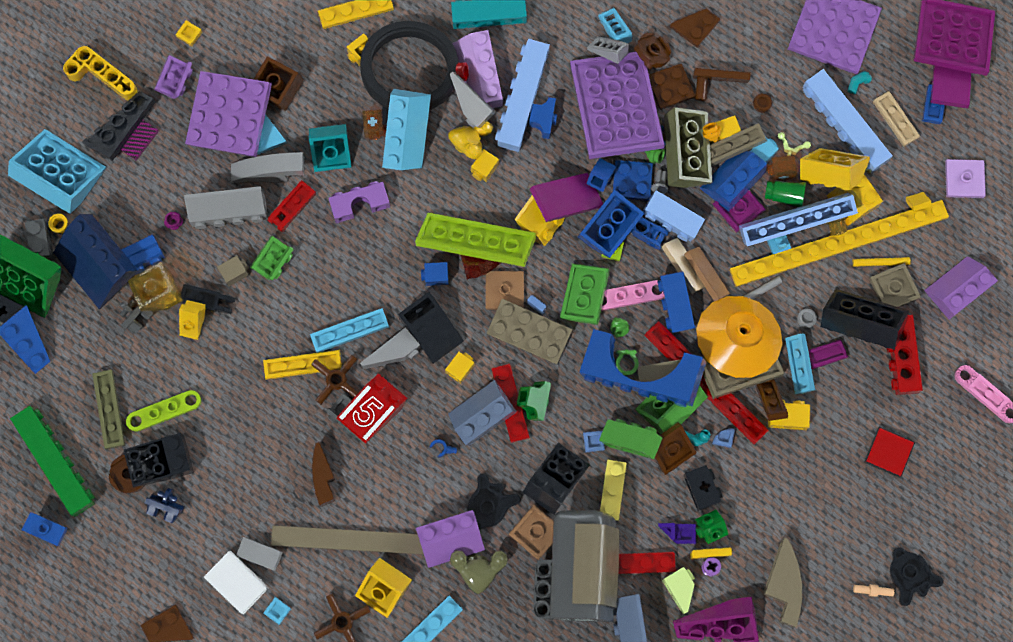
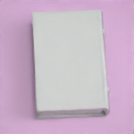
M228 551L204 576L243 615L269 588L232 551Z

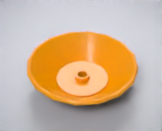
M726 296L712 302L702 312L696 328L698 347L705 360L719 372L734 378H753L768 371L778 360L782 347L781 328L773 313L760 302L744 296ZM740 330H744L746 334H742Z

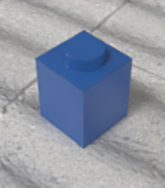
M599 158L586 184L603 192L610 182L616 166Z
M447 262L424 263L425 269H421V280L425 281L426 286L449 285Z

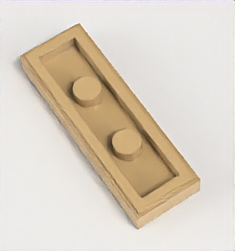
M889 91L873 100V103L903 147L920 137Z
M676 238L665 243L662 249L677 272H684L685 282L690 292L694 294L704 289L705 286L684 255L687 251L680 240Z

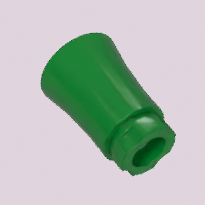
M767 181L765 199L802 207L806 182Z

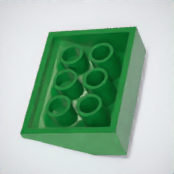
M0 235V295L22 306L27 305L29 311L45 318L60 281L61 266Z

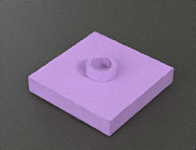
M947 159L945 161L946 197H985L984 160Z

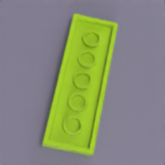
M427 213L415 243L419 247L525 267L536 240V233Z

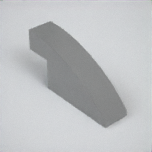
M303 152L264 155L231 164V183L287 182L288 175H304Z

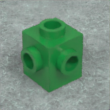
M717 509L695 519L698 526L695 528L697 535L700 539L704 538L707 544L729 535L725 521Z

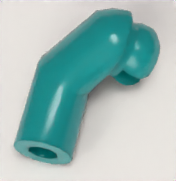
M865 71L853 76L847 92L855 95L859 84L870 83L872 76Z
M706 429L695 435L685 431L693 446L703 445L710 440L711 434Z

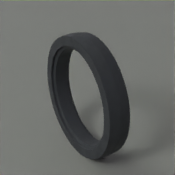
M400 21L382 27L365 44L360 61L362 81L369 95L377 103L389 109L391 93L385 90L375 79L372 71L373 58L377 51L387 42L402 37H414L434 45L445 58L447 75L442 84L436 90L429 93L431 94L429 110L442 104L454 89L450 74L451 72L456 73V66L459 63L456 50L448 37L437 28L416 21Z

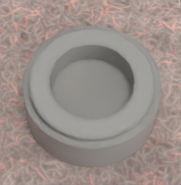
M803 309L797 316L798 324L803 328L813 327L817 321L816 313L811 309Z

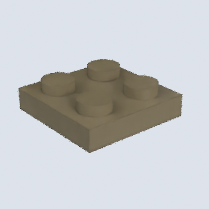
M905 263L869 278L879 302L901 307L921 298Z

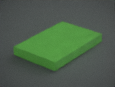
M572 263L560 318L598 325L610 270L608 268Z

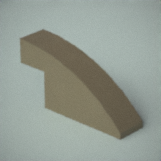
M787 538L781 539L763 595L785 603L779 622L795 628L798 624L802 603L801 574L792 545Z

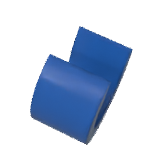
M437 439L430 444V448L437 443L444 446V451L437 456L438 458L443 457L446 453H457V447L447 446L443 440Z

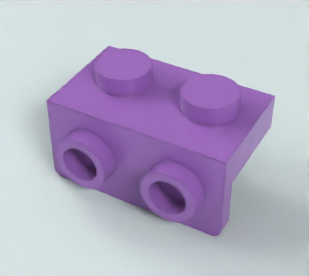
M170 55L167 56L154 90L173 99H176L179 95L182 96L186 88L184 82L190 78L193 71L191 69L192 63L189 61L185 63Z

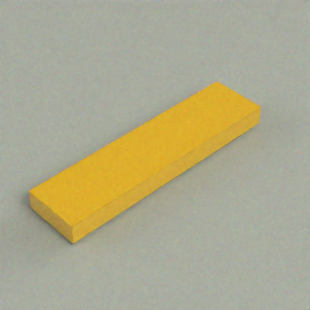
M340 350L263 360L265 379L320 373L311 365L315 359L329 370H340L342 367Z

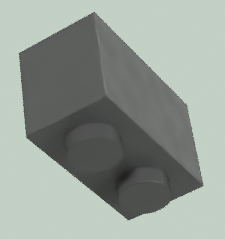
M45 219L25 222L29 250L40 254L50 261L55 260L50 228Z

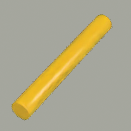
M910 257L852 259L853 267L901 265L903 263L910 265Z

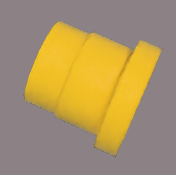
M54 214L48 221L49 228L59 234H63L69 226L67 218L62 214ZM64 222L62 228L56 229L57 223Z

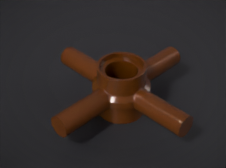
M353 355L348 358L340 370H329L316 359L311 364L326 376L327 386L315 400L320 405H322L333 390L342 389L353 398L359 393L346 383L347 377L345 374L357 361ZM334 375H339L342 381L335 385L331 383V378Z
M333 594L328 595L326 599L334 616L331 624L314 632L316 639L318 640L336 631L343 633L347 642H356L350 629L353 626V621L371 612L368 605L349 614L341 611ZM340 617L347 618L348 623L344 628H339L337 625V620Z

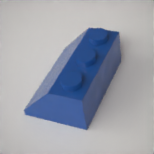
M745 151L726 160L712 175V183L702 185L700 189L729 212L766 173L767 163L755 153Z
M614 190L577 237L595 251L610 258L644 215V212Z

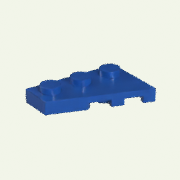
M25 305L0 326V336L36 374L50 362V359L29 309Z

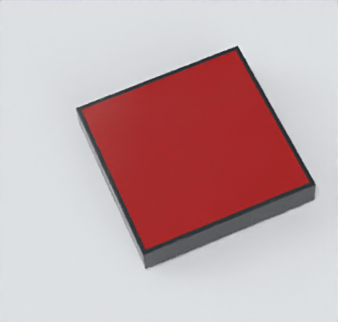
M878 427L864 463L901 478L915 442L882 427Z

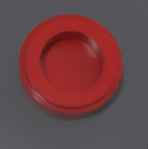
M465 62L457 63L456 73L464 81H467L469 78V67Z

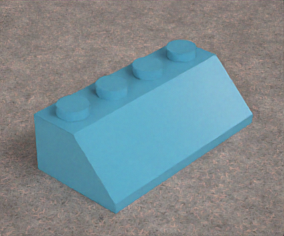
M393 89L391 92L382 168L395 170L422 168L431 94Z

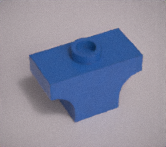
M548 97V100L541 105L532 104L529 127L539 129L542 133V138L550 139L551 127L556 125L557 114H554L556 98Z
M30 512L22 531L59 547L68 528Z

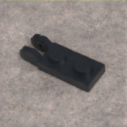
M183 284L178 301L180 304L185 305L186 301L189 300L205 304V310L231 314L232 309L218 305L220 300L234 303L235 298L223 295L220 292Z

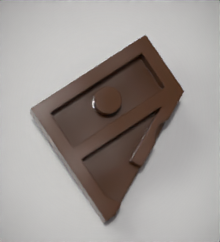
M703 9L672 22L670 28L698 48L720 22V18L708 9Z
M177 605L140 625L149 642L195 639Z

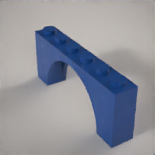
M593 329L579 371L585 381L591 383L599 381L606 387L613 388L614 385L620 387V390L631 393L632 390L638 392L643 397L651 395L662 402L670 400L681 407H686V405L693 407L706 366V361L703 357L684 352L678 366L665 377L651 382L635 381L624 376L616 366L614 360V344L616 339L611 333Z

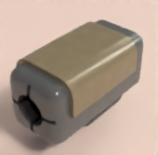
M563 510L555 515L553 521L552 560H540L535 567L533 602L535 616L547 620L613 622V608H617L620 530L616 528V521L611 515L597 510ZM549 565L550 570L548 574H545V567ZM548 585V593L544 594V588ZM547 605L548 611L544 615L543 608Z

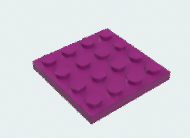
M921 0L913 61L987 76L990 68L995 11L944 0Z

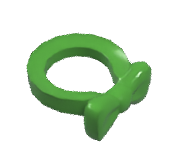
M617 350L616 353L619 355L616 359V366L619 372L623 375L635 373L639 365L638 359L635 356L637 351ZM625 354H630L635 363L630 371H624L620 367V360Z

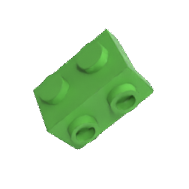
M270 236L250 268L268 280L277 279L282 273L281 268L284 263H288L292 258L293 254L291 252L293 248Z

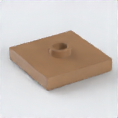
M486 271V310H497L502 299L524 308V271Z
M533 505L508 535L539 560L553 544V520L536 505Z

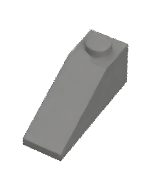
M451 72L450 77L463 114L467 117L465 121L473 128L475 126L481 128L495 111L457 73Z
M405 327L364 359L360 365L363 369L405 361L408 358L413 359L420 353L418 350L421 347Z

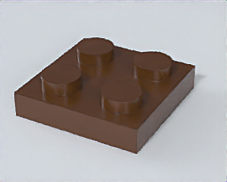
M682 63L649 74L652 91L660 110L695 98Z
M679 422L659 435L662 437V441L654 459L663 474L667 475L696 454L691 441Z

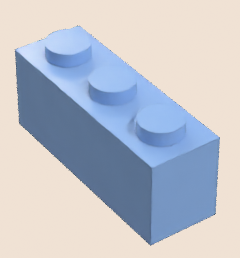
M657 190L651 195L643 209L647 220L659 223L668 232L676 233L679 239L686 242L692 241L705 220Z

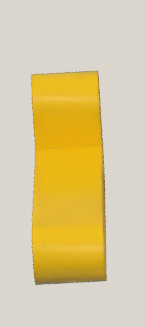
M87 46L79 47L63 65V70L71 81L81 80L89 71L125 100H129L138 92L132 80ZM85 55H90L88 59L82 60ZM99 66H104L102 70L96 71ZM72 69H77L75 73H70ZM118 77L116 81L110 82L111 78ZM123 84H124V86H125L127 89H129L130 91L124 90V88L122 87Z

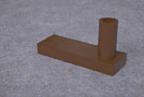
M694 68L692 79H697L695 100L706 101L708 80L748 83L751 73Z

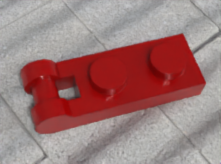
M301 180L271 213L267 221L271 224L274 223L280 232H284L294 218L316 195V191ZM281 214L285 216L283 220L279 219Z

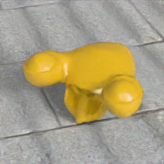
M486 122L481 128L476 126L474 128L471 126L457 127L448 133V138L457 151L464 153L467 157L474 160L479 158L483 151L480 136L491 134L494 128L489 122Z

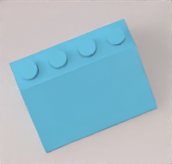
M44 129L9 160L8 176L71 214L83 202L106 169V166Z

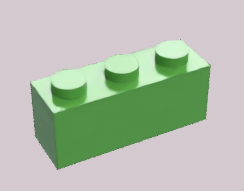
M608 419L599 441L613 449L654 459L662 437L656 433L657 430L646 426L644 429L636 423L631 422L628 425L627 422L616 419V421Z

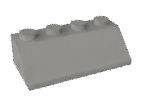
M261 186L184 195L189 223L195 229H204L206 225L222 227L225 226V223L232 222L234 225L244 224V221L250 220L258 223L262 222L263 219H267L266 197Z

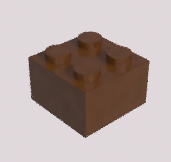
M268 56L253 79L272 84L268 102L284 111L287 110L304 81L298 72Z

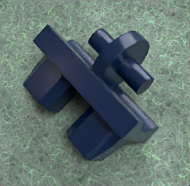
M168 488L166 492L159 490L157 495L151 494L145 500V504H148L146 514L156 517L161 509L166 511L163 520L169 523L176 521L185 506L176 503L178 497L172 495L173 489Z

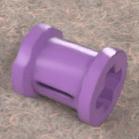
M713 557L706 559L701 567L702 572L710 577L718 574L721 570L720 561ZM708 562H710V564H715L716 567L713 569L714 572L712 570H707V566H709Z

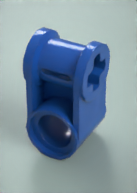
M641 218L631 230V233L649 246L660 250L662 241L669 234L668 230L645 218ZM636 225L644 226L645 231H638Z

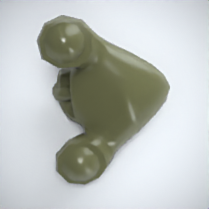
M458 550L453 552L450 557L451 565L457 569L468 587L476 594H480L488 588L496 574L506 566L508 561L507 555L503 551H495L491 556V562L478 553L466 559L464 552Z

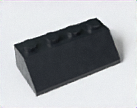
M835 289L823 308L820 327L895 350L904 330L909 310Z

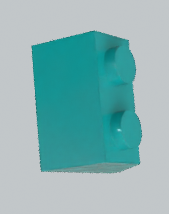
M346 124L309 129V143L314 172L352 167Z

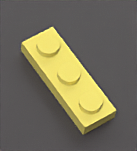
M607 460L600 511L611 515L615 521H619L627 463Z

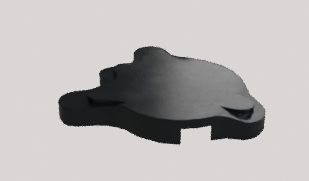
M485 474L478 476L477 490L468 502V511L473 510L479 530L500 523L505 517L507 510L518 505L521 500L518 494L504 496L502 494L503 485L491 483Z
M901 547L893 550L890 577L899 590V604L901 606L910 605L914 592L920 597H924L927 595L930 587H940L943 585V578L935 575L930 570L928 563L922 556L908 552Z

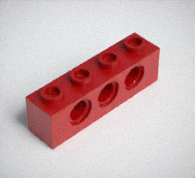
M908 315L902 332L904 340L898 342L895 350L886 348L887 352L891 354L889 370L893 371L894 378L891 379V388L895 390L896 395L919 394L923 391L913 315ZM898 352H904L906 354V359H901L898 355ZM901 370L907 371L909 377L903 378Z

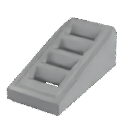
M598 36L587 47V50L618 64L628 54V43Z

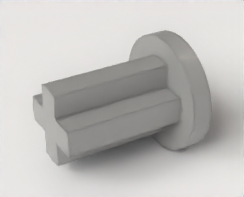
M658 170L655 184L651 186L653 192L656 190L662 194L668 192V187L666 186L667 171Z

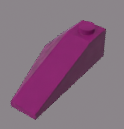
M752 597L731 599L673 621L677 638L702 640L706 636L714 638V642H721V638L733 639V642H759Z

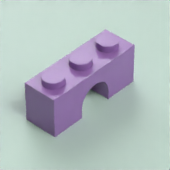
M378 181L368 184L367 187L352 188L350 192L335 193L332 197L328 198L336 223L353 219V206L360 201L367 202L371 207L372 213L390 208L384 183H379Z

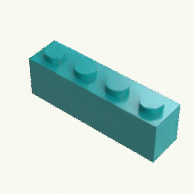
M456 0L451 2L453 29L524 24L527 22L525 0Z

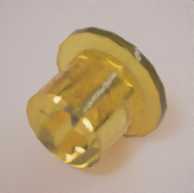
M848 216L826 223L829 225L831 235H841L848 231L845 222Z

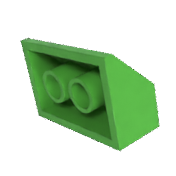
M699 385L693 407L689 405L681 407L670 400L662 402L657 400L655 396L650 395L635 410L662 434L676 423L682 424L708 397Z

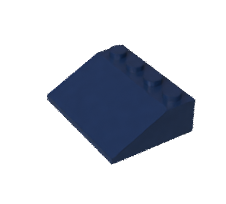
M79 214L66 228L53 252L98 309H101L138 272L92 214Z

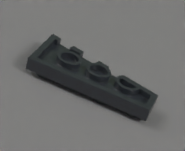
M138 91L121 106L122 110L115 115L112 114L104 126H99L94 131L95 134L89 139H84L82 143L113 161L156 101L154 98Z

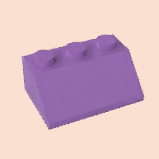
M967 256L924 291L950 320L998 280L986 266Z
M473 510L416 528L428 568L449 562L451 554L456 550L463 551L466 556L485 550Z

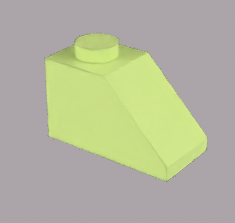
M684 567L662 580L682 614L687 613L689 610L694 588L692 580L695 579L689 569L686 570Z

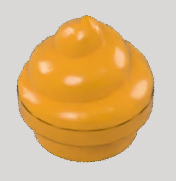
M716 122L706 124L702 128L703 137L716 143L721 133L720 126Z

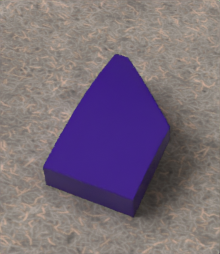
M658 523V526L676 544H697L696 524Z

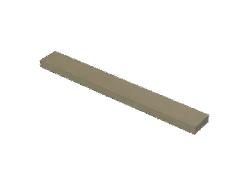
M272 526L271 546L424 555L418 534Z

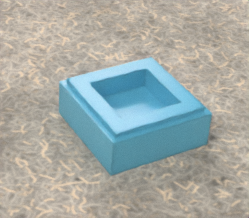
M275 597L264 611V614L280 625L291 608Z

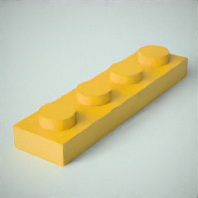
M355 0L318 10L323 29L389 12L394 10L391 0Z

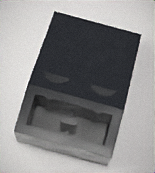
M430 292L398 314L399 320L420 344L421 349L433 364L464 342Z
M181 433L123 449L133 487L171 480L194 473L185 436Z
M557 443L529 480L523 493L555 515L590 465L563 445Z

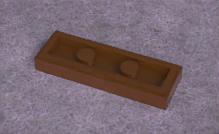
M772 379L755 385L768 421L788 418V411L775 380Z

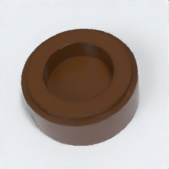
M764 93L758 94L753 100L754 109L761 113L767 112L772 106L771 97Z

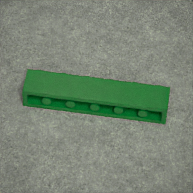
M28 406L11 417L10 420L70 515L77 517L95 505L92 500L95 496L89 488L85 489L82 484L85 480L79 472L75 473L72 467L75 465L69 456L65 457L63 454V445L59 440L55 441L52 437L54 431L49 424L45 425L42 421L44 418L42 412L38 408L35 409L32 406Z

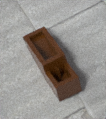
M318 442L315 443L312 474L315 494L319 505L323 507L335 502L328 484L334 481L335 478L322 446Z

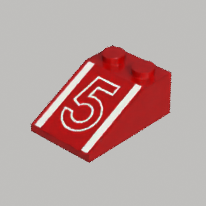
M378 373L363 387L336 419L366 444L400 412L407 397Z

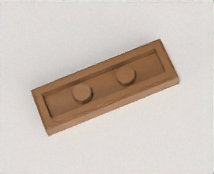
M700 247L689 250L684 254L714 301L730 294Z

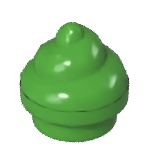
M664 149L645 151L651 163H661L664 159Z
M615 317L611 323L610 331L616 337H623L629 332V324L626 320Z

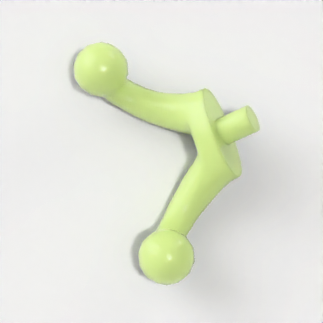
M783 132L778 134V138L783 142L784 152L788 153V157L796 155L803 148L808 149L811 147V143L806 141L794 149L790 148Z

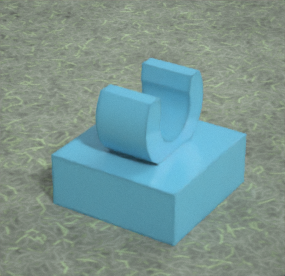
M786 235L767 240L772 255L791 249Z

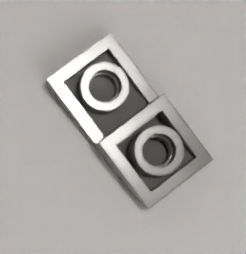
M243 537L236 556L276 571L283 552Z

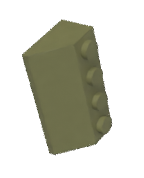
M675 107L664 115L668 186L687 188L712 183L710 141L705 139L702 134V128L708 124V112Z

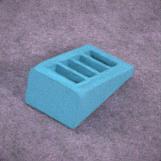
M615 8L598 15L610 39L625 43L632 41V32ZM613 14L615 18L607 22L605 17Z

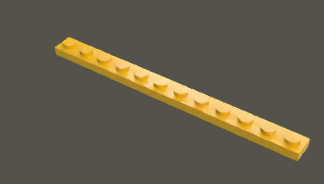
M943 200L931 203L932 206L915 212L909 210L754 260L729 270L735 287L948 219L949 215Z

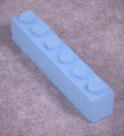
M528 39L526 45L523 44L520 53L523 56L522 61H518L515 72H518L517 78L512 79L510 89H513L511 95L507 96L505 106H508L506 112L502 113L500 123H503L501 130H497L495 140H498V147L517 152L520 151L550 44Z
M824 69L805 81L803 85L804 94L808 98H812L816 109L820 113H824L827 117V123L838 131V137L843 142L846 141L850 146V152L870 157L866 171L869 170L872 174L892 158V154Z
M845 193L739 225L743 243L746 246H751L854 215L858 212L853 195Z

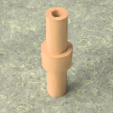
M873 584L869 586L854 585L853 593L869 594V596L878 597V595L894 596V589L883 588Z

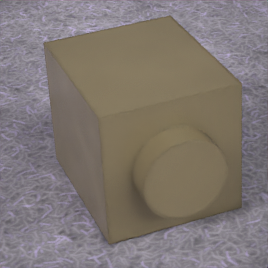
M238 256L217 266L229 287L249 276L246 271L249 267L244 259L239 260Z

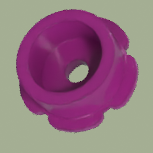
M170 212L165 216L164 224L167 228L176 230L183 224V219L178 212Z

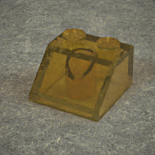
M162 262L128 280L141 311L168 310L183 301L171 272Z

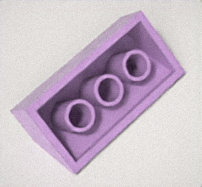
M488 30L470 33L452 43L458 56V62H465L469 67V78L465 82L491 108L502 107L503 98Z

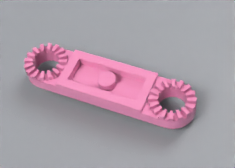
M658 280L605 290L604 295L607 303L602 306L601 311L660 300L664 298L663 291L660 295H655L652 292V287L658 285Z
M964 365L955 371V380L1005 423H1013V419L1008 418L1005 414L1006 409L1010 408L1013 410V402L970 366ZM962 370L970 374L969 380L961 378L960 373Z

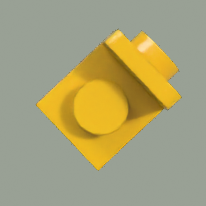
M364 33L347 46V57L353 64L356 62L359 66L361 57L358 54H362L364 46L369 40Z

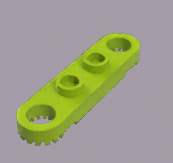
M190 390L130 413L126 419V425L135 432L155 426L196 410L201 405V396L196 391ZM190 395L196 396L197 399L196 403L192 406L186 403V399ZM136 416L140 417L142 420L141 424L138 427H133L131 420Z

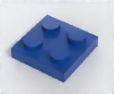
M615 160L616 169L614 171L613 191L616 190L626 199L649 201L653 163Z

